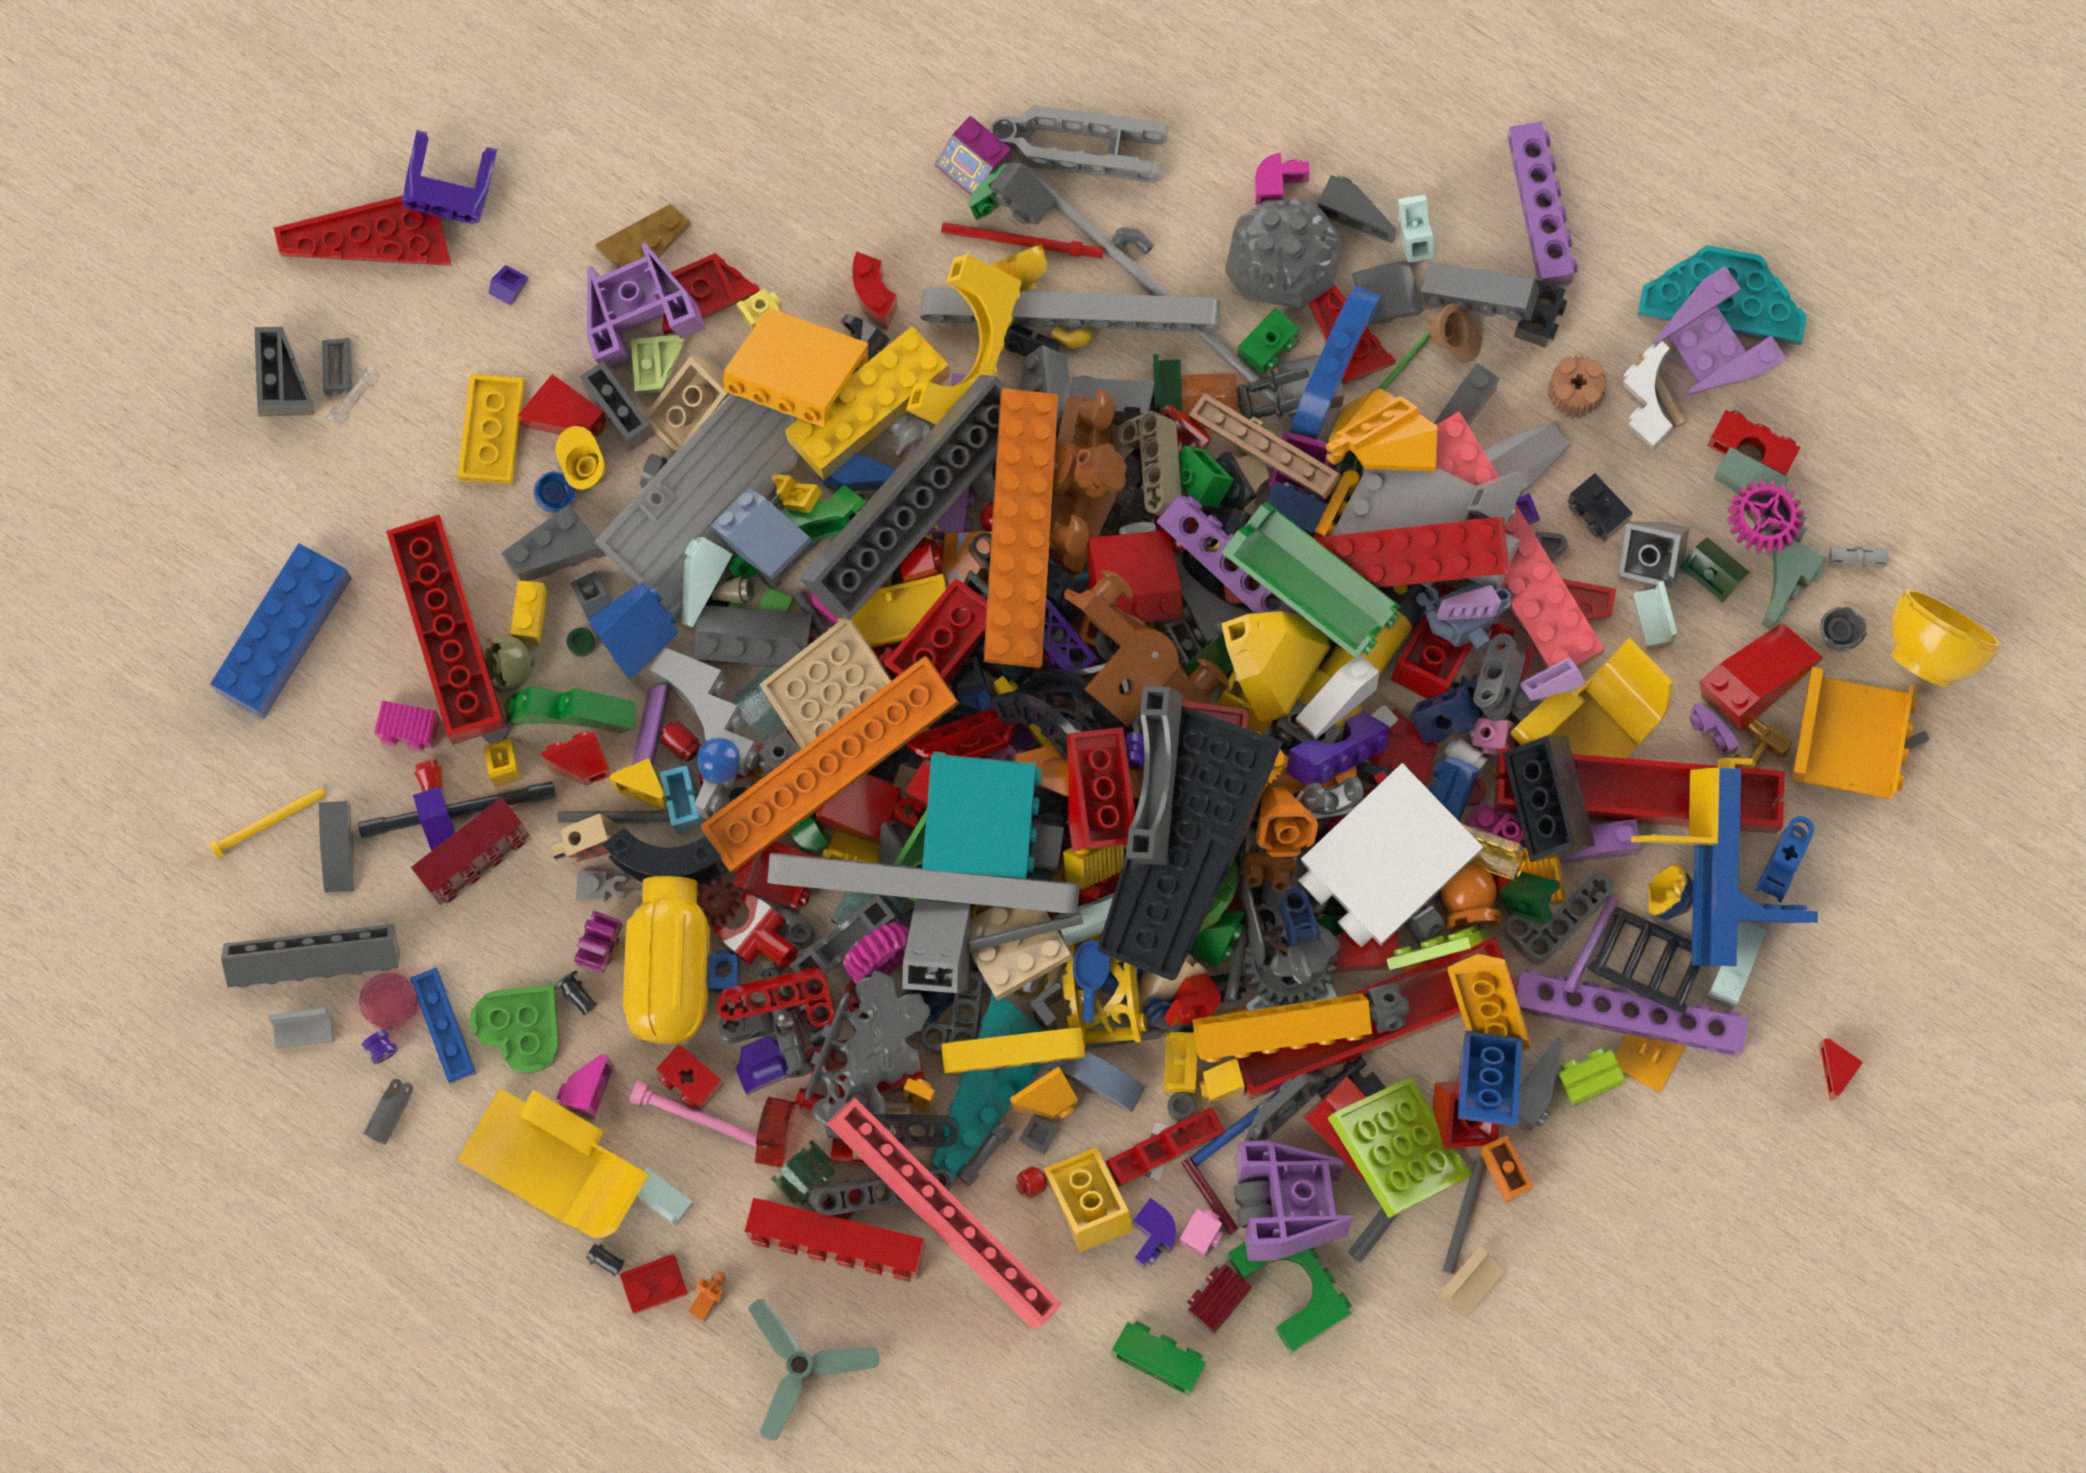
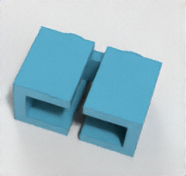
M687 765L660 772L664 794L669 800L666 803L672 827L678 833L700 828V825L705 821L704 818L699 817L694 806L698 797L694 773Z

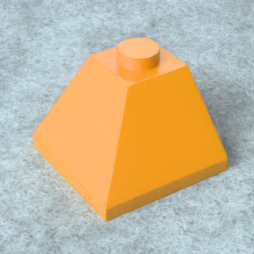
M1059 1066L1010 1098L1011 1108L1014 1112L1031 1116L1034 1114L1037 1117L1055 1120L1058 1117H1061L1062 1120L1066 1119L1076 1112L1075 1106L1078 1105V1099Z

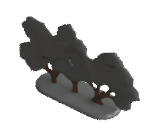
M1314 842L1308 848L1307 845L1300 848L1301 853L1297 855L1296 860L1297 868L1286 891L1291 888L1302 889L1308 896L1313 913H1319L1325 909L1328 902L1326 901L1323 905H1320L1298 881L1308 871L1301 863V858L1315 846ZM1236 858V862H1237L1238 869H1239L1240 860H1239L1238 858ZM1239 874L1237 891L1242 911L1245 912L1244 920L1256 964L1259 967L1264 964L1265 950L1263 942H1267L1276 950V955L1272 958L1270 967L1277 976L1293 977L1301 985L1311 980L1312 973L1323 972L1329 964V959L1336 954L1341 946L1332 932L1323 926H1319L1320 940L1314 941L1310 939L1298 942L1297 946H1290L1289 948L1278 945L1279 939L1274 940V937L1286 938L1284 924L1279 913V904L1285 892L1273 890L1271 888L1272 881L1263 879L1261 882L1264 888L1261 903L1254 904L1250 886L1245 884L1244 875ZM1287 901V904L1291 908H1300V905L1296 901ZM1267 909L1273 913L1275 925L1270 932L1263 933L1260 929L1256 911ZM1278 927H1283L1281 933H1275V930ZM1280 950L1287 952V956H1281Z

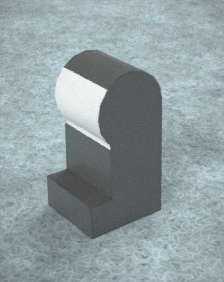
M1424 906L1405 923L1418 945L1445 927L1442 917L1433 906L1428 908Z

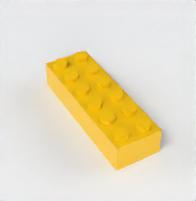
M911 326L851 375L826 412L825 427L798 419L785 429L787 441L824 481L908 412L906 409L915 384L928 381L940 385L950 377L949 365L918 331Z

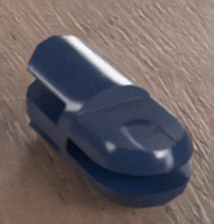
M1151 997L1144 1001L1143 1012L1146 1014L1151 1026L1172 1032H1194L1192 1022L1187 1025H1168L1164 1016L1173 1002L1157 997Z

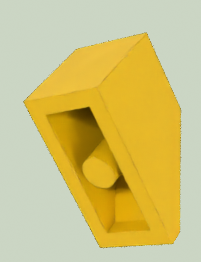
M1237 1059L1204 1071L1202 1073L1203 1080L1198 1081L1202 1098L1208 1097L1209 1104L1240 1097L1244 1093L1245 1086Z

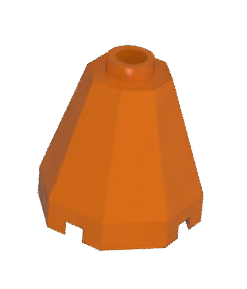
M1271 787L1262 794L1256 832L1258 845L1261 848L1264 847L1271 857H1295L1301 853L1300 848L1305 845L1308 848L1314 844L1318 828L1316 818L1285 787Z

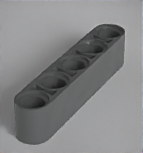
M932 1167L926 1168L933 1176L938 1175L939 1182L950 1191L952 1179L948 1172ZM879 1176L820 1186L812 1190L809 1195L810 1207L824 1215H837L904 1203ZM883 1184L885 1193L881 1198H878L876 1190L879 1185ZM856 1189L858 1193L857 1199L850 1203L848 1199L849 1193ZM825 1194H829L830 1203L827 1207L822 1208L821 1199Z

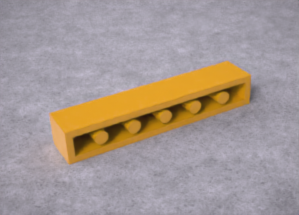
M1362 993L1193 1019L1196 1053L1201 1060L1206 1062H1218L1222 1060V1057L1231 1055L1235 1058H1244L1250 1056L1251 1052L1262 1051V1053L1266 1054L1279 1051V1048L1289 1046L1291 1049H1302L1307 1047V1044L1315 1042L1321 1045L1335 1043V1039L1341 1038L1360 1040L1364 1038V1035L1372 1034L1369 1001Z

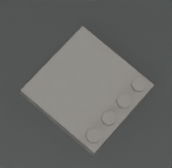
M1437 467L1436 472L1366 469L1332 535L1465 521L1470 515V512L1466 511L1477 486ZM1435 582L1420 583L1418 585L1428 589L1432 588Z

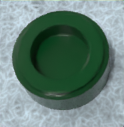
M583 627L573 629L568 634L566 640L570 652L578 657H584L592 653L596 644L592 632Z

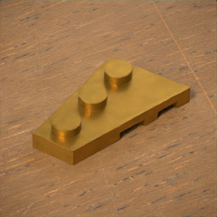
M669 204L595 244V247L618 268L645 257L641 245L644 242L660 258L686 231L691 222Z

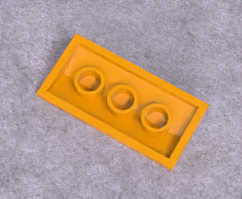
M1476 954L1449 966L1448 973L1466 1030L1523 1039L1522 1050L1531 1049L1530 1039L1506 960Z

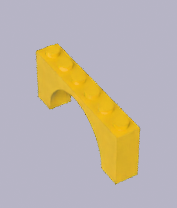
M969 254L953 259L946 284L953 287L964 297L975 315L979 329L978 355L968 375L953 386H941L928 381L915 384L906 411L936 425L980 375H996V363L1004 349V337L1012 323L1011 315L1014 305L1020 297L1019 289L1022 281Z

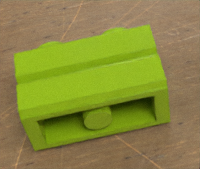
M1603 1048L1589 1053L1587 1055L1589 1060L1578 1064L1577 1060H1573L1561 1066L1562 1071L1558 1073L1557 1077L1571 1107L1625 1084V1077L1612 1050L1604 1052Z

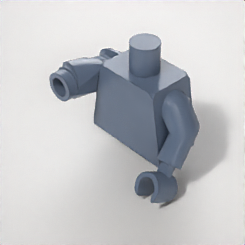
M1476 582L1440 598H1438V592L1434 588L1426 589V594L1423 592L1417 595L1416 600L1418 604L1426 606L1424 612L1434 634L1449 640L1456 647L1472 642L1478 652L1488 648L1491 640L1487 634L1491 626L1500 621L1501 614L1511 604L1510 592L1505 588H1498L1495 592L1500 598L1501 604L1495 616L1474 619L1438 620L1436 614L1443 599L1478 589V584Z

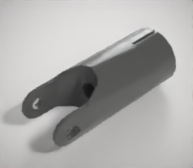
M393 1079L390 1082L363 1132L364 1135L384 1145L387 1144L413 1092L411 1083L407 1082L402 1085L400 1079Z

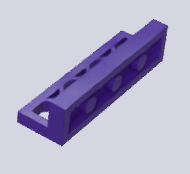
M1046 598L1045 608L1048 611L1047 622H1044V626H1047V632L1044 630L1043 648L1050 655L1049 663L1054 668L1069 672L1087 668L1097 657ZM1052 617L1057 621V623H1052ZM1051 627H1061L1066 632L1065 644L1055 643L1051 639ZM1070 638L1074 641L1076 645L1070 644ZM1059 647L1065 648V654ZM1070 648L1080 649L1088 658L1077 668L1069 660Z

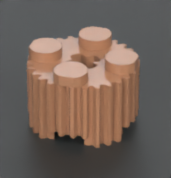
M1577 355L1573 359L1570 356L1561 360L1558 367H1555L1548 387V396H1550V400H1553L1552 404L1557 405L1556 409H1561V413L1566 414L1565 417L1570 415L1572 419L1574 416L1580 419V416H1586L1587 412L1591 414L1593 410H1596L1597 406L1602 402L1607 387V378H1605L1606 374L1603 373V366L1598 361H1590L1589 357L1584 359L1583 356L1578 358ZM1575 385L1581 386V389H1575Z

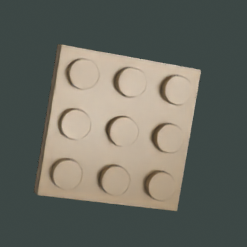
M994 906L971 919L970 940L1051 919L1046 911ZM1057 930L975 951L970 949L973 959L997 1001L1073 958Z

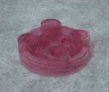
M387 972L372 977L363 986L359 996V1007L363 1017L379 1030H395L406 1025L416 1015L418 1010V999L413 985L405 977L397 973Z

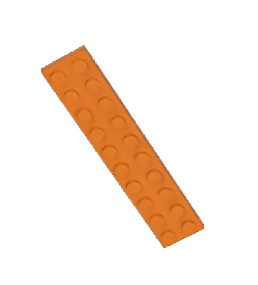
M1002 388L984 662L1040 668L1042 665L1058 394Z
M924 656L701 824L700 827L721 855L729 871L734 873L957 706L959 702L929 658Z

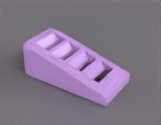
M1488 585L1443 599L1436 617L1438 620L1493 617L1496 615L1501 601L1493 586Z
M1570 657L1520 684L1530 701L1574 690L1586 685L1579 669Z

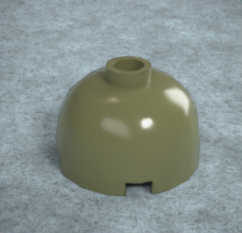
M499 635L488 638L487 642L491 643V648H486V661L491 678L495 679L496 677L499 684L494 686L498 692H505L523 685L530 676L531 666L535 665L532 650H527L526 645L520 639L511 635Z

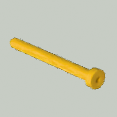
M318 788L219 842L213 839L209 844L216 857L220 859L224 857V851L323 799L326 793L323 788Z

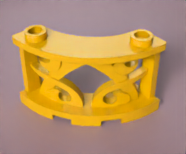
M1102 933L1068 946L1067 948L1073 958L1066 962V972L1068 975H1063L1064 1000H1070L1068 1005L1071 1011L1070 1015L1067 1016L1069 1028H1082L1084 1047H1086V1044L1127 1040H1135V1043L1142 1042L1143 1031H1147V1018L1141 1012L1136 967L1124 962L1123 970L1118 964L1122 961L1109 957L1110 971L1119 981V986L1104 1007L1099 998H1095V1006L1098 1012L1094 1013V1023L1082 1022L1084 990L1081 989L1075 980L1073 960L1081 944L1089 940L1100 942ZM1125 996L1127 997V1005L1121 1004ZM1122 1013L1128 1015L1131 1027L1112 1028L1108 1019L1110 1016L1117 1023L1123 1024L1120 1015ZM1100 1023H1103V1025L1106 1028L1101 1030L1088 1031V1029L1093 1028L1099 1025Z

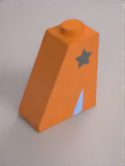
M992 531L945 533L942 560L944 570H942L941 574L945 577L947 588L955 578L964 583L970 570L984 582L987 581L989 576L971 556L968 546L975 536L980 533L992 534ZM983 539L978 540L976 544L978 551L987 554L990 549L988 542Z

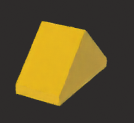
M511 738L484 746L488 774L495 787L523 780Z

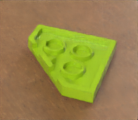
M1474 924L1455 931L1453 934L1448 935L1446 939L1444 935L1427 939V941L1420 943L1421 947L1412 950L1410 946L1393 950L1395 955L1386 959L1389 970L1470 949L1490 938L1487 927L1479 929L1478 925Z

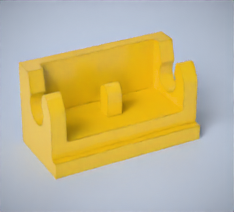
M1169 1032V1035H1166L1163 1093L1187 1092L1195 1094L1197 1053L1194 1032Z

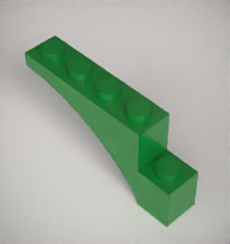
M843 485L825 503L818 499L809 514L792 511L787 508L781 512L806 533L812 540L810 543L838 535L856 515L852 511L853 506L863 499ZM737 554L730 558L726 566L734 578L744 576L746 579H751L760 572V570Z

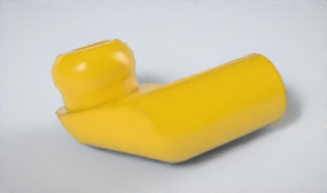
M1056 326L1050 337L1056 339L1057 342L1066 348L1074 350L1088 345L1093 338V332L1090 328L1083 327L1068 333L1061 327Z

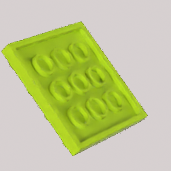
M1412 1076L1345 1107L1328 1117L1388 1218L1472 1176L1456 1148L1445 1149L1443 1147L1434 1113Z

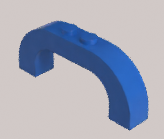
M1359 286L1353 288L1308 381L1297 408L1290 433L1311 439H1320L1326 426V418L1335 394L1367 325H1372L1382 303V296Z

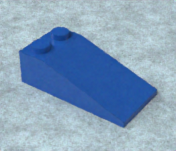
M1465 1031L1459 1070V1119L1517 1127L1523 1039Z

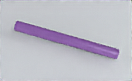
M1608 897L1563 987L1567 992L1573 993L1617 907L1619 900L1616 897Z

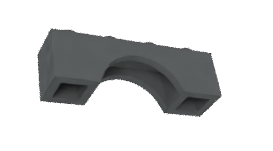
M876 894L855 911L842 925L793 961L790 967L794 972L819 968L828 974L844 961L846 954L850 952L851 947L857 944V941L863 939L873 929L876 930L881 925H887L889 922H892L901 913L887 895ZM809 980L807 982L808 987L814 985L819 980Z

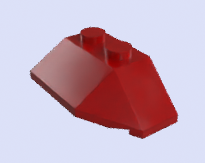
M992 708L920 733L907 742L906 745L916 754L931 761V755L934 752H945L946 755L986 759L989 755L1000 752L1009 746L1018 723L1003 724L995 709Z

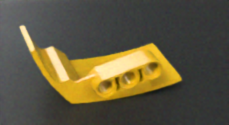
M1629 638L1585 682V686L1577 690L1574 689L1548 696L1510 734L1520 744L1519 746L1547 735L1568 736L1572 754L1627 758L1656 730L1654 727L1666 716L1671 703L1673 681Z
M500 1087L457 1158V1161L581 1234H587L592 1238H603L618 1229L650 1175L599 1146L598 1143L605 1132L534 1090L527 1101L524 1102Z

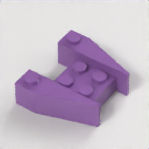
M645 242L641 244L645 257L602 276L592 266L588 267L587 338L595 361L598 364L603 361L609 370L631 361L621 332L665 313L670 328L680 339L705 328L696 302Z
M1726 266L1704 279L1652 342V344L1658 345L1661 341L1668 339L1696 384L1685 392L1686 396L1759 378L1786 360V357L1772 336L1746 352L1722 316L1717 306L1740 290V287Z
M1268 1140L1239 1141L1235 1155L1237 1182L1242 1184L1254 1181H1269L1273 1217L1249 1218L1245 1232L1248 1261L1279 1260L1348 1235L1353 1218L1352 1215H1336L1331 1181H1339L1344 1166L1343 1159Z

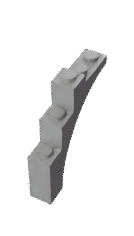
M663 647L649 669L654 681L660 685H666L668 689L677 694L691 707L703 725L706 741L711 738L723 737L734 742L740 754L737 774L746 777L749 770L756 766L759 753L754 741L734 734L741 728L742 715L737 705L720 699L726 689V681L722 671ZM736 776L727 782L713 783L704 779L694 804L699 817L708 820L712 817L713 813L719 811L722 805V797L726 790L733 786Z

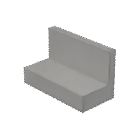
M326 1008L268 1015L269 1021L273 1024L274 1041L277 1049L334 1042L332 1014Z

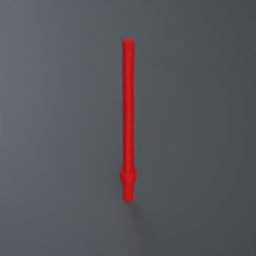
M943 222L941 227V233L1031 248L1041 244L1043 250L1067 253L1069 257L1075 258L1086 256L1102 259L1104 248L1083 245V242L1073 240L1071 243L946 222Z

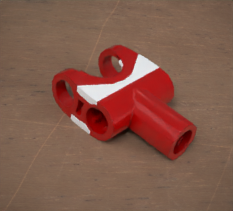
M744 892L740 900L748 907L749 916L746 923L737 929L722 928L720 925H717L713 929L714 933L734 954L738 955L739 958L749 965L762 953L780 968L785 969L789 967L797 957L798 948L777 933L786 923V919L764 901Z

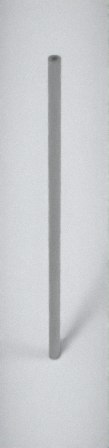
M1024 162L1021 163L1057 199L1054 205L1101 248H1104L1114 260L1154 296H1170ZM1194 332L1249 383L1261 380L1253 370L1211 332ZM1272 388L1259 391L1272 404L1274 403V398L1280 397L1276 391L1272 392Z

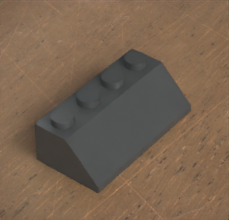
M705 605L698 617L693 659L702 662L781 668L810 645L813 614Z

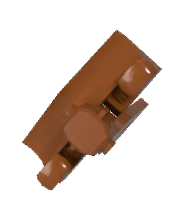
M1097 389L1095 400L1089 401L1082 395L1066 399L1058 441L1055 442L1048 558L1067 571L1077 575L1082 573L1088 560V539L1099 536L1117 497V492H1120L1126 483V464L1122 456L1113 447L1111 422L1114 416L1115 403L1112 396L1102 389Z

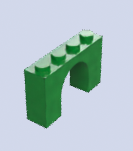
M1243 1242L1227 1254L1228 1259L1239 1276L1244 1280L1266 1265L1281 1260L1298 1264L1309 1275L1312 1283L1310 1302L1300 1312L1275 1328L1290 1354H1293L1330 1330L1351 1314L1349 1308L1352 1307L1351 1303L1343 1292L1338 1294L1332 1284L1336 1281L1327 1268L1322 1270L1316 1261L1320 1257L1314 1247L1279 1260L1248 1261L1246 1243Z

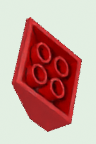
M1166 530L1091 537L1088 539L1090 591L1103 577L1099 571L1109 570L1123 578L1132 590V600L1123 594L1113 605L1122 612L1144 622L1182 618L1181 587L1171 536Z

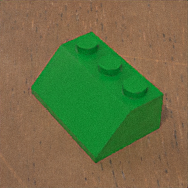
M1135 1321L1134 1325L1127 1322L1111 1350L1112 1357L1190 1397L1206 1365V1362L1201 1360L1203 1355L1190 1348H1187L1186 1352L1177 1348V1342L1166 1335L1161 1334L1160 1338L1150 1334L1151 1328L1141 1322Z

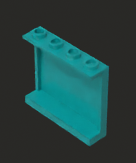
M934 752L931 755L922 870L1026 879L1028 872H1033L1035 855L1030 854L1031 843L1036 844L1037 826H1032L1033 815H1038L1040 798L1035 797V786L1040 787L1042 779V769H1037L1038 761L1025 763L946 755L945 752Z

